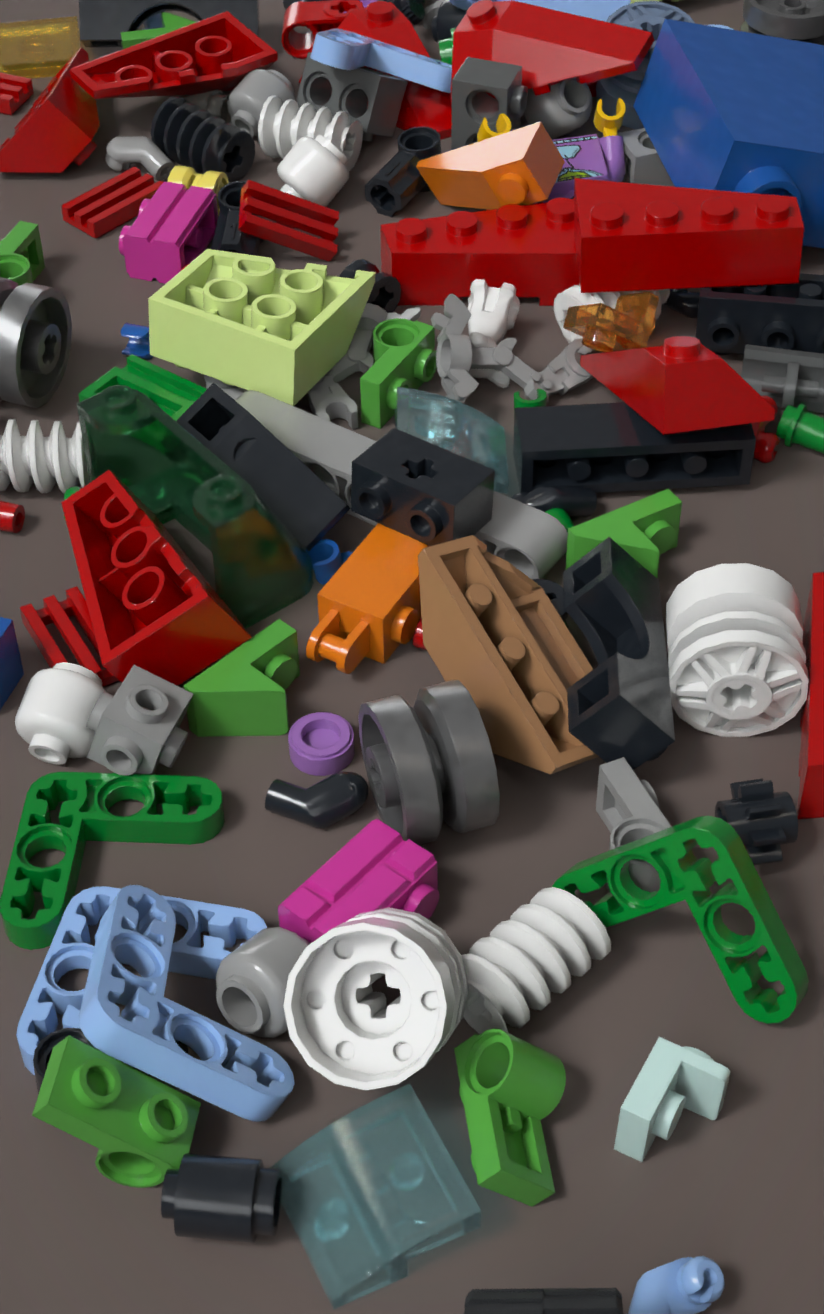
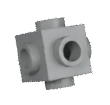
M133 665L115 695L113 696L104 691L90 714L86 727L96 732L87 758L119 775H154L160 763L171 768L189 733L180 729L193 693Z

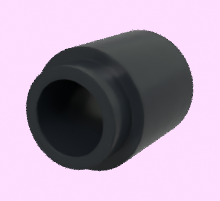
M185 1153L179 1169L168 1168L165 1173L161 1195L162 1218L174 1219L175 1234L179 1237L254 1243L257 1234L275 1236L278 1229L282 1201V1170L264 1168L262 1159Z

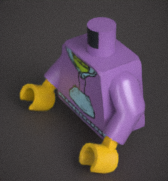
M618 98L615 116H608L602 111V99H599L597 103L594 125L603 133L602 138L599 139L597 134L552 140L565 163L548 199L536 203L548 202L559 197L573 199L574 178L623 182L625 177L623 137L618 136V130L622 126L626 106L621 98ZM500 113L496 121L498 133L493 132L488 127L487 119L484 117L478 130L477 141L510 132L511 121L508 116Z

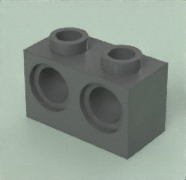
M308 52L296 99L299 109L303 104L311 103L316 113L322 107H328L333 117L337 112L345 111L349 116L350 125L356 120L362 123V140L373 142L374 134L393 137L408 81L363 66L353 70H343L328 66L311 59V52Z
M472 57L466 58L452 79L451 150L478 142L477 134L484 117L487 119L488 127L498 133L496 121L500 113L505 114L510 119V131L520 128L521 116L525 111L528 99L527 86H522V66ZM487 92L492 94L496 99L489 96Z

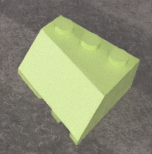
M206 249L148 298L150 355L171 362L180 368L190 369L218 379L224 384L237 386L248 391H259L294 406L347 353L374 286L376 272L356 270L355 279L327 275L326 265L307 263L305 269L288 270L276 268L273 259L269 257Z

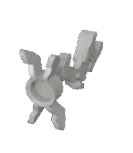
M449 294L445 299L444 315L437 312L431 317L433 328L440 330L436 338L438 342L436 366L439 376L442 377L441 385L447 394L441 399L440 408L441 415L445 418L455 412L479 385L469 374L470 369H494L503 372L524 389V397L527 400L537 399V389H543L547 393V403L549 402V396L556 393L563 396L582 384H586L593 378L575 359V353L585 344L582 338L575 339L569 343L542 372H537L512 353V349L517 343V339L514 337L502 340L495 348L472 347L469 337L466 334H461L472 314L455 294Z
M367 303L347 354L311 388V391H308L309 406L312 414L327 421L342 418L349 423L352 429L358 428L357 405L338 382L357 371L365 374L374 364V359L369 352L373 349V330L379 323L395 318L415 322L421 316V308L407 309L401 315L395 312L387 313L378 305Z

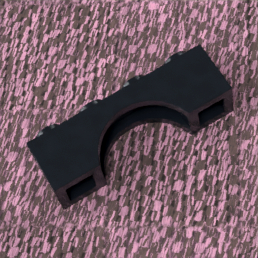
M79 0L80 40L85 47H122L121 32L137 31L140 25L149 17L166 11L183 12L195 17L199 21L228 11L260 38L259 0Z
M608 537L563 572L564 609L587 638L599 665L567 689L569 733L606 763L624 757L632 770H634L646 761L658 758L669 745L675 742L660 584L655 576L614 540Z

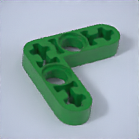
M54 772L38 778L31 784L26 795L0 899V914L5 933L10 942L20 948L29 950L42 949L51 945L65 909L75 896L86 841L191 845L213 839L221 832L225 823L220 788L208 778L198 776ZM133 799L144 804L139 812L131 816H115L108 812L110 807L121 800ZM64 801L59 813L60 825L52 824L49 811L55 810L58 802ZM159 803L162 804L163 814L158 815L157 804ZM191 806H199L196 814L188 815ZM44 849H57L65 853L64 858L58 864L51 867L40 868L29 863L31 857ZM34 892L42 893L45 909L38 910L35 919H23L30 917L33 912L35 903Z
M709 815L696 817L578 862L561 875L552 886L568 891L576 896L575 891L577 889L581 893H588L601 888L608 882L610 892L604 895L595 905L590 901H583L598 916L605 928L686 900L736 1002L744 1013L756 1021L767 1024L780 1023L791 1016L807 994L809 980L806 969L740 836L730 824L721 818ZM697 844L701 848L713 847L718 854V858L713 863L709 858L697 859L693 854L692 848ZM641 859L653 865L660 878L659 891L649 892L635 885L628 871L630 860ZM728 878L733 881L719 889L715 894L709 889L715 881H717L719 886ZM724 903H736L746 908L754 918L755 933L743 936L735 934L728 929L721 916L722 905ZM762 945L767 949L761 958H759L757 952L748 959L744 958V956L753 953ZM762 975L768 982H781L784 990L779 996L773 988L761 989L757 981Z

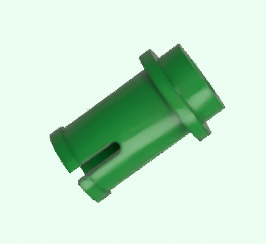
M802 403L798 408L787 405L780 419L776 435L785 440L784 445L791 448L793 443L824 454V417L807 412V406Z

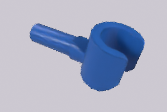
M130 323L124 324L121 329V336L128 337L129 341L127 347L122 350V354L129 356L133 354L145 359L153 358L150 355L149 327Z
M321 539L309 552L306 550L305 553L309 567L314 569L316 580L325 586L353 552L340 553L339 546L334 541Z

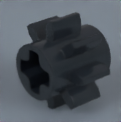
M763 778L731 783L730 788L733 799L718 801L715 807V817L723 819L735 829L754 865L782 861L780 845L794 843L798 837V818L791 795L787 791L774 793L773 782L771 780L763 781Z

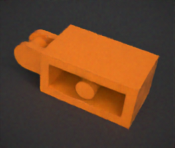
M378 523L317 594L319 623L308 639L306 646L307 658L316 662H320L324 658L336 663L338 671L350 674L364 657L385 664L400 644H407L413 637L418 621L421 618L418 555L423 548L429 547V545Z

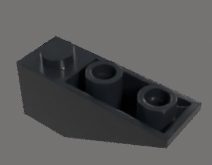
M215 383L173 424L175 429L202 460L308 552L350 510V507L267 428Z

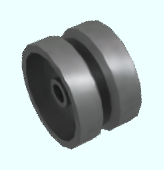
M744 0L743 18L745 21L742 23L740 31L824 45V0Z
M0 277V397L2 400L38 408L48 403L57 391L66 371L72 337L70 308L61 291L53 287L33 283H25L19 286L18 283L10 279Z
M451 680L420 688L413 708L400 695H393L361 704L358 720L363 761L370 789L383 823L399 832L404 841L410 839L418 845L435 841L439 835L443 820L454 831L460 833L495 824L499 816L500 803L496 765L480 712L469 691L459 680Z

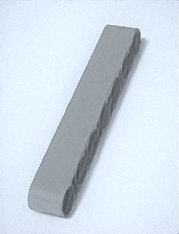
M245 391L235 400L350 507L347 514L374 526L378 524L351 511L352 461L377 441L259 391ZM494 491L492 519L474 536L487 545V552L508 561L530 579H543L567 552L568 533L565 527L550 514Z

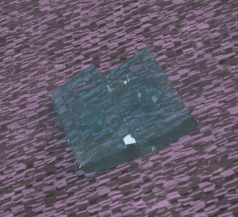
M397 387L395 402L396 429L494 469V491L498 493L508 492L509 479L505 428L475 408L459 401L426 391Z
M410 1084L385 1094L333 1122L290 1151L271 1167L282 1170L281 1202L333 1310L407 1277V1260L481 1227V1209Z

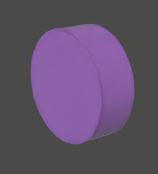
M328 712L311 713L298 719L289 730L290 759L294 766L304 773L315 776L332 775L346 768L354 757L353 729L350 723L339 715Z

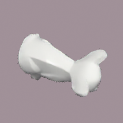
M475 279L470 287L471 294L468 298V310L472 314L468 320V337L472 347L495 348L502 341L507 330L514 327L520 308V301L516 296L517 288L514 285L504 282L501 288L488 287L485 279ZM470 369L469 371L472 377L487 378L501 388L509 386L510 378L501 371L494 369Z

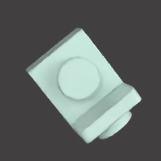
M659 1037L620 1108L614 1149L643 1162L656 1136L669 1140L680 1119L683 1108L710 1120H716L723 1107L730 1070L724 1065L715 1062L708 1054L697 1048L681 1047Z

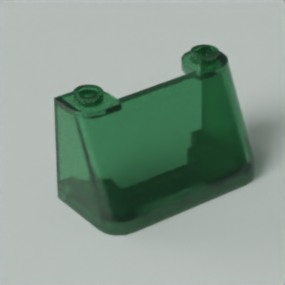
M115 385L77 403L89 483L110 470L154 513L162 525L176 519L206 546L213 556L216 593L245 629L300 600L310 592L314 584L312 558L249 483L145 394L128 386Z

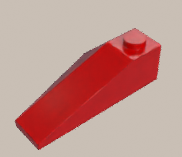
M481 0L473 3L468 8L466 15L453 34L451 103L452 79L467 57L522 66V86H527V89L533 88L535 96L549 93L551 86L562 80L575 77L578 83L585 84L636 71L655 40L652 32L513 0L498 2ZM487 92L489 96L496 99L492 94Z
M376 1L368 4L365 8L350 11L337 28L430 57L411 22L392 2ZM379 71L408 81L396 127L404 131L413 127H429L440 134V140L452 137L451 93L436 90Z
M226 11L71 68L70 76L94 99L217 94L234 89L253 70L268 69L278 61V55L272 47L231 13Z
M82 47L52 78L32 104V108L15 127V135L11 139L8 137L0 146V172L62 173L72 161L80 166L97 147V144L92 140L100 126L96 99L92 98L70 76L71 68L89 62L88 52Z
M675 336L665 339L663 346L580 355V366L663 435L774 420L775 409L717 354L702 345L697 338Z

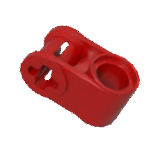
M359 0L299 1L293 3L284 13L281 39L283 48L289 55L295 58H307L308 52H312L316 33L337 29L350 11L364 8L362 2ZM304 26L311 31L303 34L294 31L293 28Z

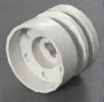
M749 563L719 564L697 571L676 586L666 603V635L671 703L679 718L699 731L717 736L750 737L775 730L795 717L807 700L809 678L808 669L805 665L806 651L802 644L803 624L801 606L792 584L773 570Z
M389 907L360 913L332 928L306 946L288 975L283 1007L290 1039L306 1063L335 1084L367 1091L398 1085L422 1069L434 1057L435 1053L447 1043L463 1018L469 986L462 956L443 929L419 913ZM384 974L387 986L399 988L401 994L389 1005H386L384 993L373 992L371 985Z

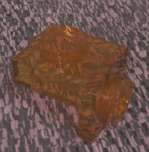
M650 292L621 295L617 300L615 309L603 303L568 307L563 328L582 336L581 343L584 346L598 351L612 352L614 350L646 348L649 336L655 326V313L659 297Z

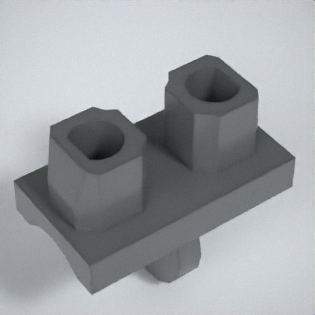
M746 344L741 377L761 396L771 397L776 402L777 407H781V410H785L787 405L798 408L802 403L807 406L806 411L824 413V354Z

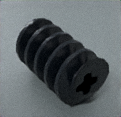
M180 96L171 97L164 101L157 109L152 120V141L168 158L182 166L192 167L196 173L204 174L209 170L224 172L229 183L240 181L253 165L255 142L251 134L244 130L241 131L235 125L227 123L218 116L215 117L212 113L202 110L197 105L189 103Z

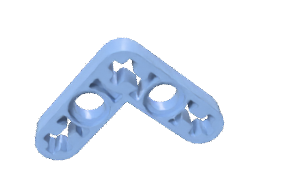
M335 28L316 33L310 58L317 62L343 70H353L367 66L436 90L451 93V64L343 29Z
M140 885L123 887L100 920L79 1013V1026L84 1036L94 1047L103 1053L250 1121H266L274 1115L293 1090L295 1084L294 1076L288 1063L269 1047L164 997L176 928L175 913L170 904L153 890ZM137 924H138V931H139V933L133 931V930L135 929V927L137 926ZM116 959L132 966L142 977L134 975L125 969ZM115 1003L125 1005L124 1009L121 1012V1016H119V1007ZM175 1040L192 1048L201 1060L195 1059L184 1052Z
M95 886L82 890L71 899L65 909L19 1020L16 1032L24 1065L33 1075H35L33 1066L34 1050L43 1038L56 1031L59 1024L56 1012L63 1015V1028H80L79 1013L85 989L67 991L61 989L57 982L68 971L90 969L94 946L90 945L88 925H96L99 922L101 916L104 915L121 890L120 888ZM161 895L173 909L176 916V924L188 930L183 938L172 945L168 972L216 980V973L220 962L231 953L226 951L225 948L233 947L236 939L249 940L262 929L267 928L264 920L259 915L246 909ZM137 924V926L135 927V929H134L133 931L139 933V931H138V924ZM201 932H209V936H203L204 946L201 948ZM116 959L121 965L127 964L124 961Z

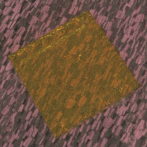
M77 16L0 23V73L25 78L55 76L81 47Z

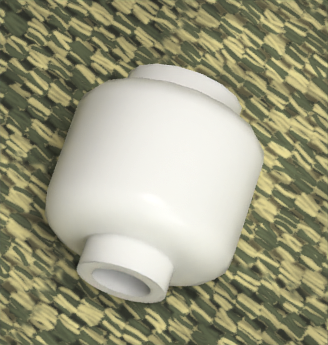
M320 134L316 139L308 136L302 137L277 167L278 176L285 183L280 191L326 207L349 179V172L345 167L349 159Z
M62 662L55 664L53 668L38 671L31 678L16 714L15 726L18 734L30 744L28 750L34 757L50 764L61 765L66 763L68 757L83 758L88 755L96 731L86 727L96 702L105 691L102 687V680L97 674L83 666Z

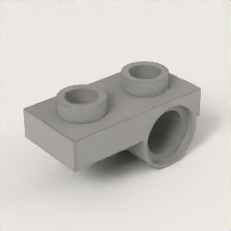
M624 757L599 765L596 811L611 833L609 850L672 827L659 809L657 796L650 783L644 779L639 780ZM641 859L630 860L628 871L635 885L645 891H659L660 878L653 865ZM606 882V889L610 892L608 882Z

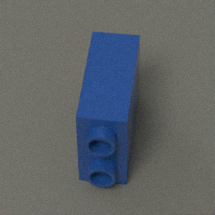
M665 18L633 107L674 187L797 197L804 224L803 246L824 248V45Z

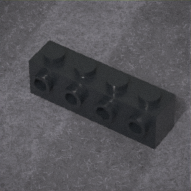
M800 273L799 283L700 288L695 338L699 339L700 343L706 348L720 355L730 353L744 354L746 344L824 354V275Z
M625 402L515 408L513 455L520 492L530 493L534 489L546 485L591 488L595 493L750 484L756 437L751 423L663 435Z

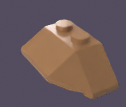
M474 535L423 548L418 555L423 644L446 682L459 680L469 691L480 712L492 753L548 774H553L599 757L569 733L567 689L591 672L593 668L543 588L508 561L487 552V545Z

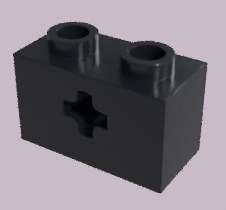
M393 428L352 461L351 511L429 546L475 535L492 519L495 470Z

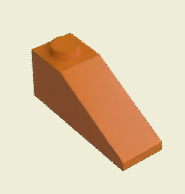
M538 122L420 160L416 168L440 205L492 210L507 204L521 206L548 199L565 161L542 122Z

